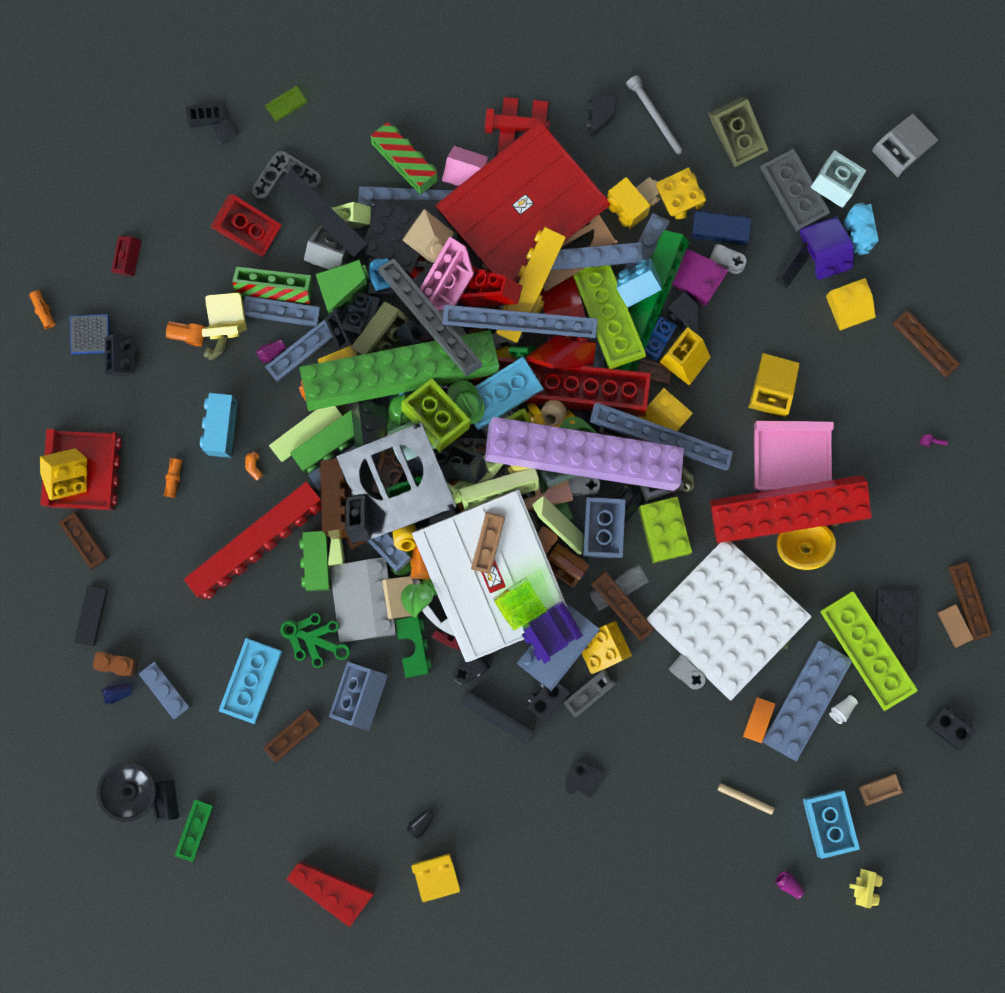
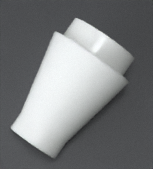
M849 695L831 708L830 716L839 724L846 722L854 707L858 704L857 700Z

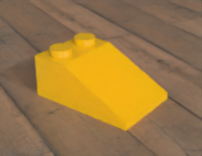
M663 388L648 405L646 417L639 416L638 418L678 431L693 413Z

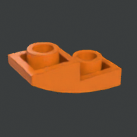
M756 698L743 737L762 743L775 707L774 703Z

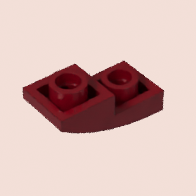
M436 630L432 635L433 638L442 644L461 650L456 637L451 642L449 640L451 636L443 630L440 633Z

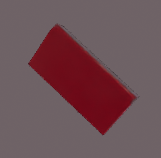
M133 236L118 237L111 273L126 276L135 275L141 240Z

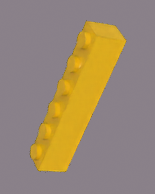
M546 227L542 231H538L534 239L537 242L534 249L530 248L526 256L529 261L526 266L522 265L518 274L521 277L518 283L523 286L518 304L504 305L502 310L531 313L566 238L565 236ZM498 329L495 334L514 343L518 342L522 333L521 331Z

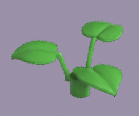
M405 551V553L411 558L410 551ZM411 560L398 573L389 565L391 571L399 576L407 575L412 569ZM431 578L422 579V583H418V585H407L401 593V601L404 608L414 618L431 602L433 596L437 595Z

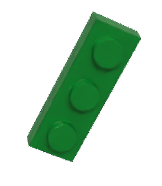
M194 799L175 853L176 857L190 862L195 861L214 805Z

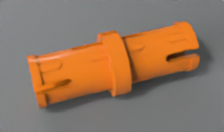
M41 291L31 292L29 297L44 329L54 327L56 324L49 312L50 307L45 303Z
M170 458L168 474L165 476V479H167L164 491L165 497L176 498L178 482L181 480L179 476L183 460Z

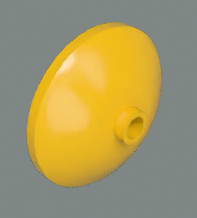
M826 526L780 533L777 539V550L782 560L788 565L802 570H812L824 566L832 559L836 549L835 537Z

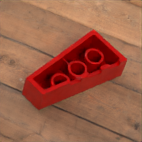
M472 267L474 276L458 302L465 307L518 304L523 286L506 276Z
M302 861L296 865L286 879L348 927L352 925L375 893Z

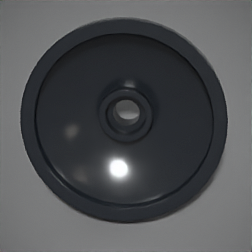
M131 762L116 764L107 769L101 776L96 791L97 801L101 810L111 819L119 822L135 821L146 815L154 804L156 797L154 779L141 765ZM127 788L132 789L131 795L126 793Z

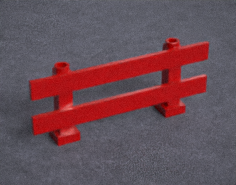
M504 97L502 115L494 114V109H487L485 133H493V129H500L498 154L514 142L515 131L527 132L539 121L549 131L550 121H546L548 101L533 100L532 118L517 116L518 98Z

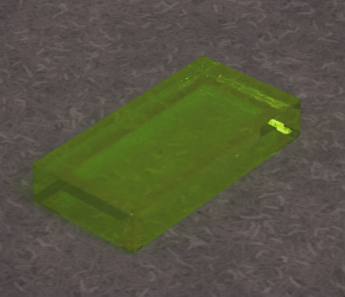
M295 86L265 106L275 122L306 104L307 101L298 87Z

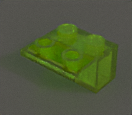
M527 577L493 597L496 606L514 631L547 611Z

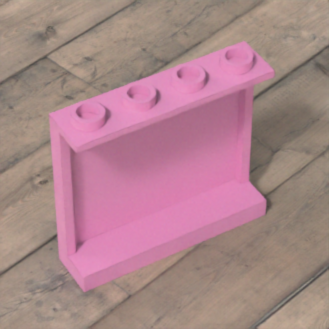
M756 421L754 423V492L832 480L831 431L834 429V422Z

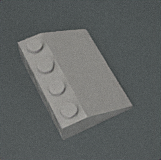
M382 557L330 566L336 620L339 623V643L397 635L395 619H388L382 580L390 579L387 561Z

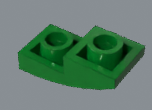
M511 346L509 347V352L515 359L524 357L526 360V356L536 350L537 347Z

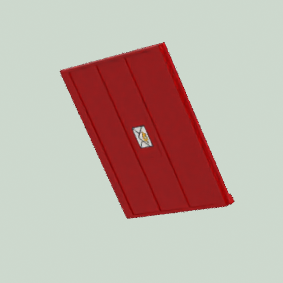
M539 121L437 203L435 207L491 273L506 276L516 282L521 278L518 274L522 265L526 266L528 263L527 253L530 248L534 249L537 242L534 239L539 230L542 231L546 227L565 236L564 242H566L611 204Z

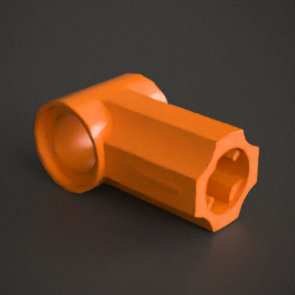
M169 321L166 328V338L184 341L187 344L201 347L204 340L202 329L206 327L198 324L186 325Z

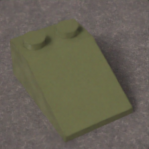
M740 97L708 113L713 127L734 167L769 151L748 99Z

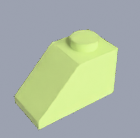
M351 202L332 208L351 228H361L370 225V206Z

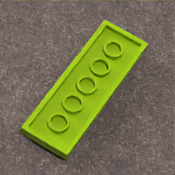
M611 266L587 267L574 274L573 278L589 318L597 319L596 336L609 369L646 357L628 308L617 290V281Z
M854 591L820 611L884 711L918 691Z

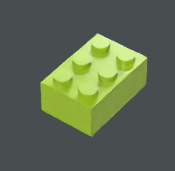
M432 378L402 401L401 411L413 424L422 422L429 441L439 452L465 433L470 427L471 420Z
M678 497L642 505L638 508L653 564L692 553Z

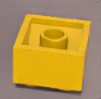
M866 278L834 289L826 296L840 331L876 317L873 295Z

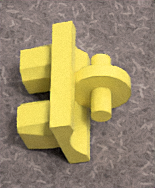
M861 869L860 877H857L856 884H850L849 887L855 889L856 905L865 908L879 905L880 897L873 892L874 886L880 887L882 885L883 877L877 875L876 872Z

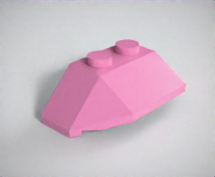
M449 237L420 287V290L438 311L444 310V305L456 306L474 276L466 246Z

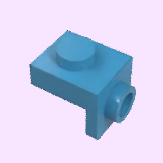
M388 258L375 259L368 268L367 272L376 291L391 287L378 272V267L389 262Z

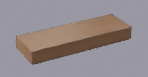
M485 512L471 566L472 570L491 573L505 516Z

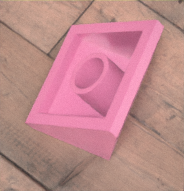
M453 146L447 157L442 181L459 187L485 166L488 157Z

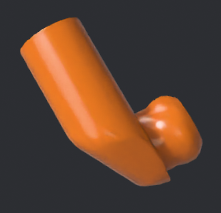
M251 452L245 457V469L258 481L264 474L256 467V461L259 459L258 453Z

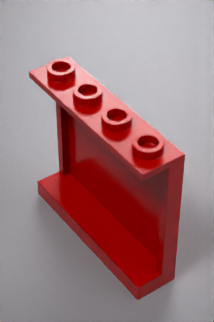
M47 429L44 455L76 448L87 458L86 492L50 500L42 480L40 505L54 508L114 510V506H117L118 502L115 490L119 485L117 468L120 467L121 463L120 456H118V450L122 447L120 435L116 432L109 434Z

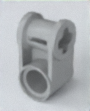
M719 244L714 246L709 258L733 274L743 272L746 265V257L742 253ZM736 261L740 262L738 266L734 265Z
M576 476L568 480L572 496H593L600 490V481L596 478ZM590 482H594V485L597 487H594L593 490H589V487L586 485H589Z
M680 655L669 668L670 672L692 689H700L705 684L703 673L683 655ZM699 676V682L701 684L693 685V679L691 677Z

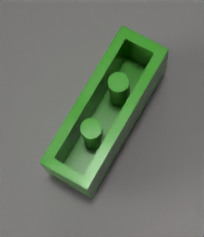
M322 531L302 532L303 537L299 539L300 549H303L304 556L300 558L301 568H304L305 575L301 577L302 587H305L306 591L331 590L328 566V536Z

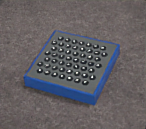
M109 315L70 316L71 354L105 353V337L110 335Z

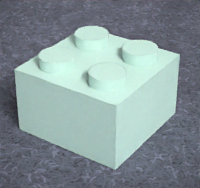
M834 150L824 163L811 188L840 207H843L853 195L866 170Z

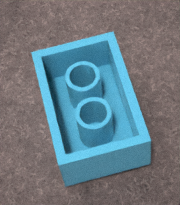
M209 393V397L205 399L204 408L207 410L206 417H203L202 428L205 430L204 436L200 438V447L209 456L229 458L232 456L238 401L232 395Z
M837 790L802 799L817 857L823 859L860 850L845 791Z

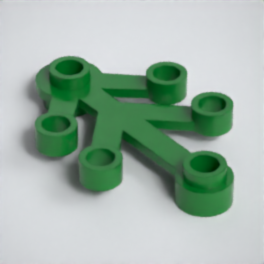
M314 613L309 618L299 622L294 620L285 621L281 625L280 631L284 638L290 639L296 660L303 661L307 657V652L301 649L298 637L305 640L314 668L324 666V659L319 656L315 645L334 652L335 657L339 660L349 658L351 650L347 645H335L319 638V636L329 632H337L339 630L338 622L330 621L327 625L307 633L301 629L311 624L319 625L322 622L320 614ZM315 615L319 618V621L317 623L313 622V617ZM332 623L336 624L335 630L330 629ZM289 626H292L294 628V631L292 633L288 632ZM342 648L346 650V655L344 656L340 654ZM299 651H302L304 654L301 659L298 658ZM316 659H320V660H321V665H320V666H316V664H315V660H316Z

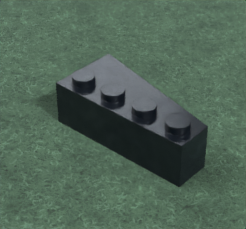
M390 395L350 403L355 448L385 437ZM380 451L372 455L374 461H376V459L380 456V454L383 451Z
M452 442L441 452L436 448L433 449L446 479L478 483L489 470L482 454ZM417 456L408 460L412 473L423 475V464L420 457Z

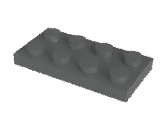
M794 148L760 166L762 173L796 232L830 214L820 193L811 188L813 181Z

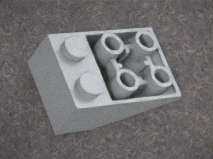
M912 113L885 135L874 146L872 152L898 178L929 150L938 139Z

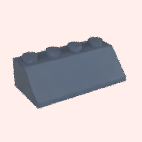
M566 604L567 608L582 631L583 636L578 640L574 639L569 642L567 647L550 656L551 660L545 664L542 659L540 661L536 659L532 652L535 650L533 645L529 647L517 662L520 667L551 691L600 630L568 604Z

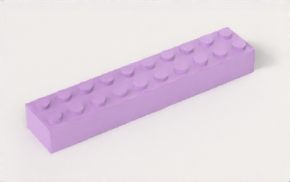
M493 417L488 427L485 461L674 491L681 485L684 448Z

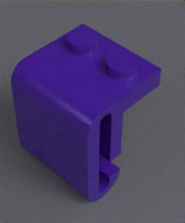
M837 217L800 229L801 239L803 243H808L807 250L815 262V276L818 280L853 269V244Z
M563 601L553 605L522 626L525 632L522 634L527 644L532 643L535 648L532 651L538 661L542 659L544 664L551 660L550 656L567 647L569 642L574 639L578 640L583 636L582 631Z

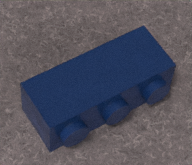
M698 210L693 215L690 238L747 245L751 219L745 215H736L735 217L728 216L724 212L712 214L708 210Z

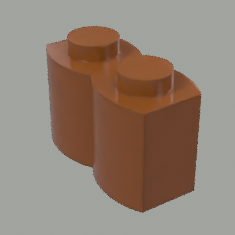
M106 652L96 653L93 668L98 671L114 672L121 676L136 675L138 661L132 657L117 656Z

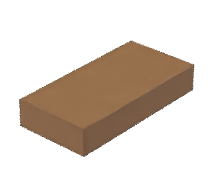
M956 604L937 613L955 648L973 640Z
M896 774L858 787L865 806L903 793Z

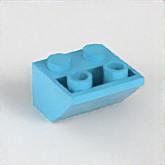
M651 259L647 261L642 260L635 265L636 267L630 270L628 268L624 269L617 276V290L627 307L662 290L660 279Z

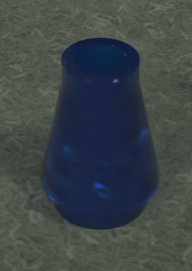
M129 684L106 686V688L102 689L105 704L110 703L112 705L132 695Z

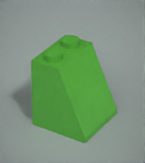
M360 260L316 274L329 314L336 309L342 311L350 304L354 293H362L368 288L367 281H369V275L366 266H361Z

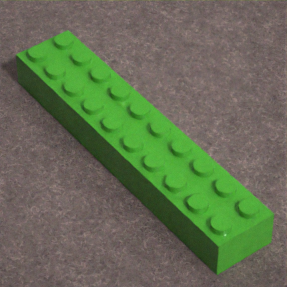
M491 330L460 336L482 362V367L468 376L463 374L437 341L301 366L299 368L308 411L415 391L431 378L440 386L460 380L466 381L494 375L499 371V363Z

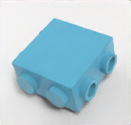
M855 204L843 220L844 229L848 230V235L852 241L853 254L865 255L870 253L879 240L871 204Z

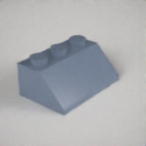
M586 498L583 557L623 558L624 499Z
M347 662L329 717L369 731L388 675Z

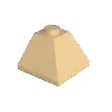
M423 209L402 240L429 262L435 263L449 237H453L454 232Z

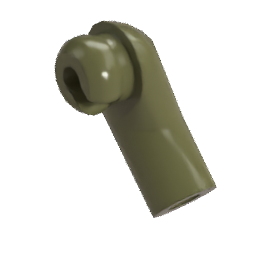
M224 336L219 338L213 350L211 348L205 349L204 357L208 358V360H214L223 354L228 339Z
M682 465L683 491L690 492L694 488V475Z

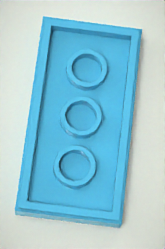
M521 357L475 386L483 400L485 412L482 419L474 423L479 431L487 426L493 417L499 418L544 390L524 357Z
M246 638L219 711L256 724L283 651Z

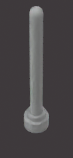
M639 75L630 78L626 82L628 88L633 90V92L636 91L675 153L681 154V146L643 90L642 80Z

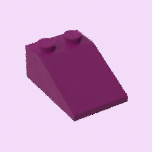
M687 249L672 286L681 292H685L689 297L706 307L725 278L728 270L713 260Z

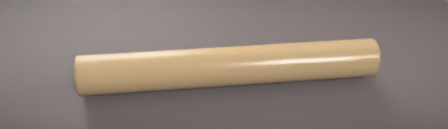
M722 783L718 787V791L772 815L774 807Z

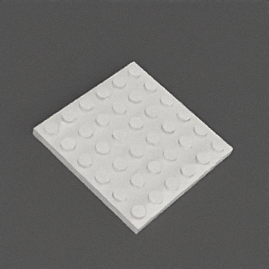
M731 541L720 543L654 610L647 620L731 701L812 616Z

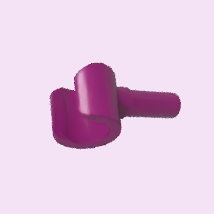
M929 434L923 435L919 442L926 447H930L931 442L946 446L948 444V441L936 439Z

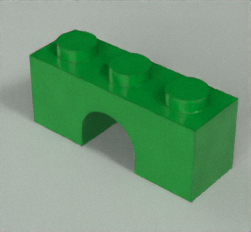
M417 616L416 618L409 617L395 620L398 639H411L416 647L412 656L402 658L405 678L429 674L432 666L430 658H426L425 650H428L427 639L422 637L421 631H425L423 619L419 620Z

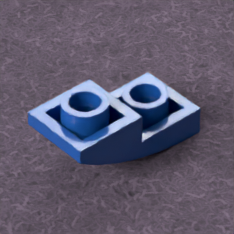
M660 317L646 346V355L657 361L677 325Z

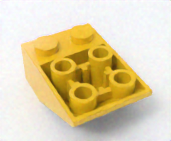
M762 353L748 408L785 418L789 414L799 363Z

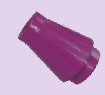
M279 339L260 346L256 353L262 363L265 364L267 362L270 363L286 347L282 340Z
M781 872L775 880L779 889L794 896L796 899H800L805 893V890L790 872Z

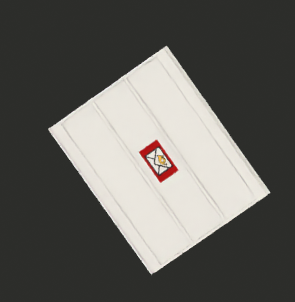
M519 489L412 532L466 662L523 640L522 634L525 633L522 627L523 624L558 602L563 601L567 607ZM485 512L505 516L490 574L471 569Z

